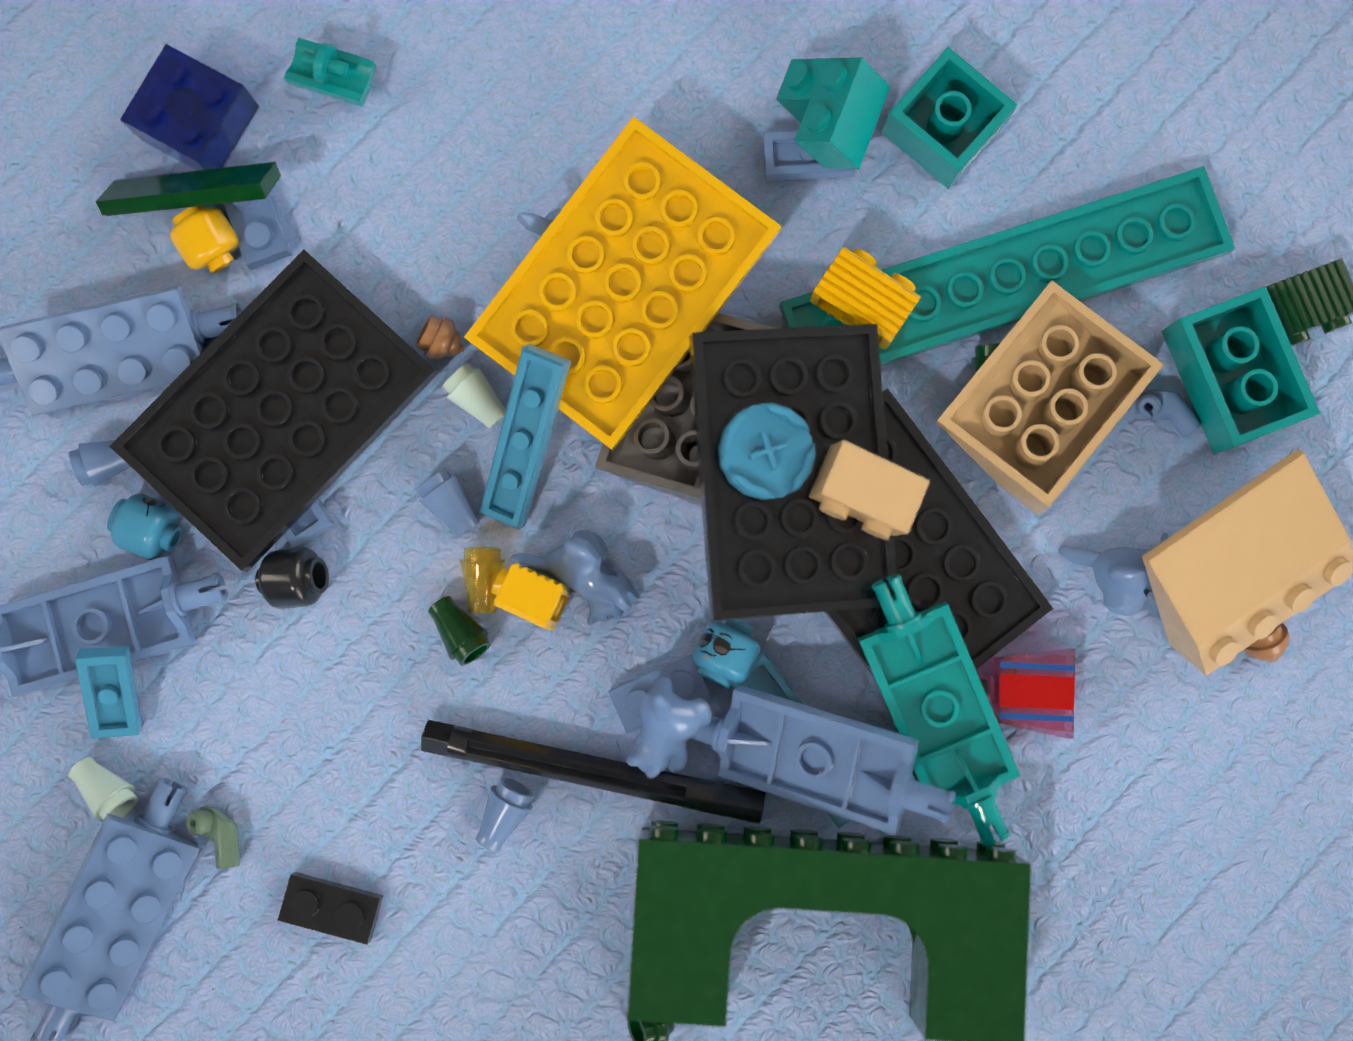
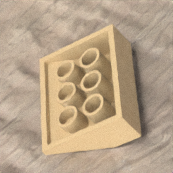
M1051 281L936 423L1004 490L1035 514L1040 515L1056 500L1164 364L1070 293Z
M1298 449L1142 556L1169 645L1205 676L1218 667L1229 664L1238 653L1258 639L1269 636L1278 625L1294 614L1306 610L1314 600L1334 586L1343 584L1353 574L1351 540L1306 455Z

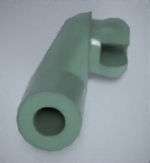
M203 806L199 810L192 811L187 818V828L191 834L203 835L215 843L216 868L224 869L240 866L239 837L236 823L215 807Z

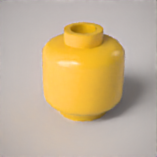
M205 206L189 207L172 219L175 226L170 231V239L190 269L201 270L208 268L211 274L235 261L231 253L239 246V238L219 208H206Z

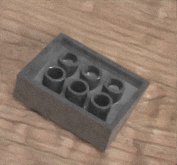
M718 313L704 332L778 328ZM689 351L616 448L612 451L602 444L595 468L702 505L691 356Z

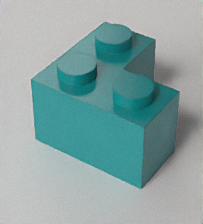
M863 57L791 59L776 100L801 123L794 141L823 168L859 169L890 86Z

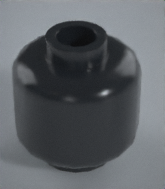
M306 547L269 552L263 558L260 568L255 575L257 590L263 595V598L270 606L278 609L307 607L315 604L322 593L325 592L329 583L326 563L313 550Z

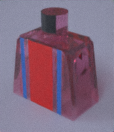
M1051 649L990 658L989 675L978 676L999 724L1074 739L1075 649Z

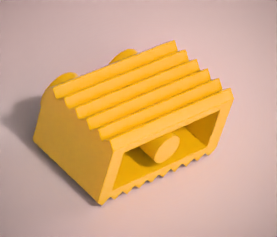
M843 246L815 287L810 302L824 310L828 315L833 316L836 320L841 321L844 325L877 324L879 347L886 350L921 296L914 292L916 289L915 285L906 277L897 273H893L890 277L876 268L877 261L869 253L855 248L852 252Z
M518 563L511 565L509 570L503 567L498 573L491 590L492 594L497 595L493 605L554 631L571 595L567 586Z

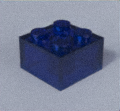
M165 44L120 118V121L143 142L198 171L224 167L260 106L241 83Z

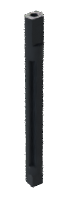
M429 719L421 736V751L491 765L760 824L766 794L763 791L693 776L673 774L667 771L660 772L654 778H648L646 773L637 766H629L625 762L490 734Z

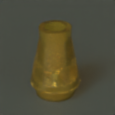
M464 548V559H460V565L468 598L469 613L489 614L496 612V606L493 604L497 595L492 594L491 590L498 573L505 564V559H501V548Z

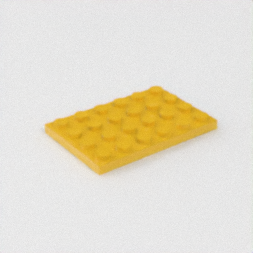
M633 116L464 338L513 376L516 374L522 347L527 344H532L571 360L558 410L613 451L690 351L689 335L693 332H704L780 233L782 226Z

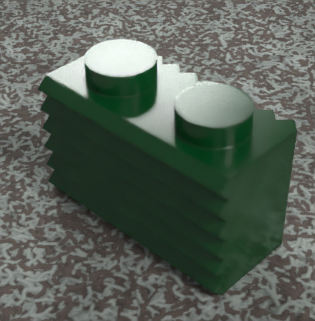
M1343 258L1266 286L1292 347L1311 339L1308 331L1322 327L1324 334L1352 324L1350 315L1353 314V281Z

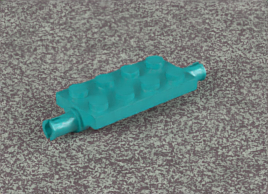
M894 574L886 578L893 592L892 597L886 583L882 579L871 586L877 595L888 623L881 629L859 637V643L898 734L919 740L913 766L919 782L949 792H955V801L951 802V804L961 805L962 808L968 809L979 834L981 844L983 846L996 845L990 825H992L995 834L998 835L1001 842L1010 836V831L1006 827L995 801L997 790L1002 784L1021 777L949 605L944 601L921 612H915L903 585L901 575Z

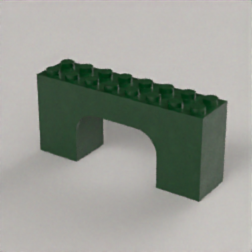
M664 820L651 821L650 828H641L638 840L627 1021L726 1027L730 954L737 932L747 920L762 911L769 909H797L885 915L894 917L907 924L912 940L909 1016L925 1040L1025 1041L1031 864L1018 857L1016 850L1005 848L1004 843L996 842V845L983 846L980 841H977L976 849L958 845L957 840L930 838V846L911 842V837L899 835H884L883 843L866 840L864 834L852 832H837L836 840L819 837L817 831L805 829H791L790 837L771 834V828L745 826L743 834L726 833L724 825L699 823L697 824V831L678 830V822Z

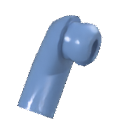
M1147 390L1136 399L1135 407L1141 417L1169 420L1182 438L1202 425L1176 392Z

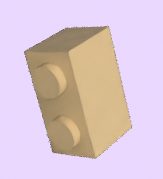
M843 440L830 445L809 497L821 502L819 509L822 512L841 520H846L849 515L864 522L862 530L878 538L889 540L890 535L896 536L909 533L930 480Z

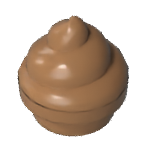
M430 315L415 347L424 351L423 356L429 359H443L447 355L456 356L464 352V346L461 343L460 334L455 330L454 322L445 316L439 319Z
M1281 623L1269 636L1258 639L1245 648V654L1265 662L1277 661L1285 652L1290 642L1287 627Z

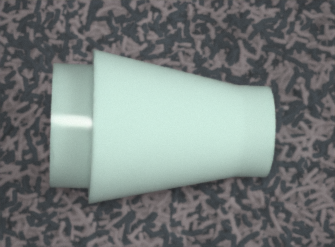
M467 362L442 385L449 394L447 399L484 423L489 430L505 416L506 407L501 403L480 367L474 369Z
M92 757L83 758L69 771L68 777L76 784L96 820H104L107 813L125 818L138 802V797L134 794L135 788L132 784L99 765Z

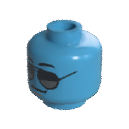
M141 493L132 495L128 499L119 500L110 512L107 521V529L111 532L113 544L122 550L147 560L159 558L166 550L169 552L173 551L179 544L183 533L182 527L178 526V512L173 506Z
M727 619L726 623L719 621L708 623L692 655L694 663L699 667L696 673L726 689H729L731 684L744 683L760 652V644L750 636L753 628L738 619Z

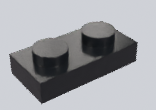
M294 872L290 874L277 921L367 945L372 940L384 895Z

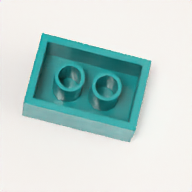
M1266 286L1182 317L1161 331L1198 420L1202 424L1201 427L1213 455L1321 414Z

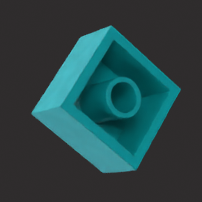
M947 47L892 108L881 133L949 189L1007 124L1018 104L952 49Z

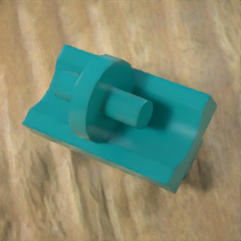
M298 37L293 61L286 70L284 80L287 84L363 107L377 66L374 60L338 50L332 44H318Z

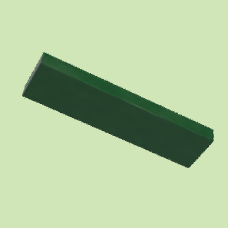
M276 162L120 179L114 180L95 202L102 216H114L266 199L278 182L281 174Z

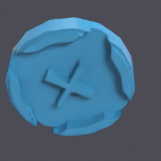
M775 403L753 405L736 414L724 428L718 447L720 467L729 483L744 495L761 500L781 498L800 488L811 474L816 453L815 445L812 443V437L809 433L810 429L805 420L788 407Z

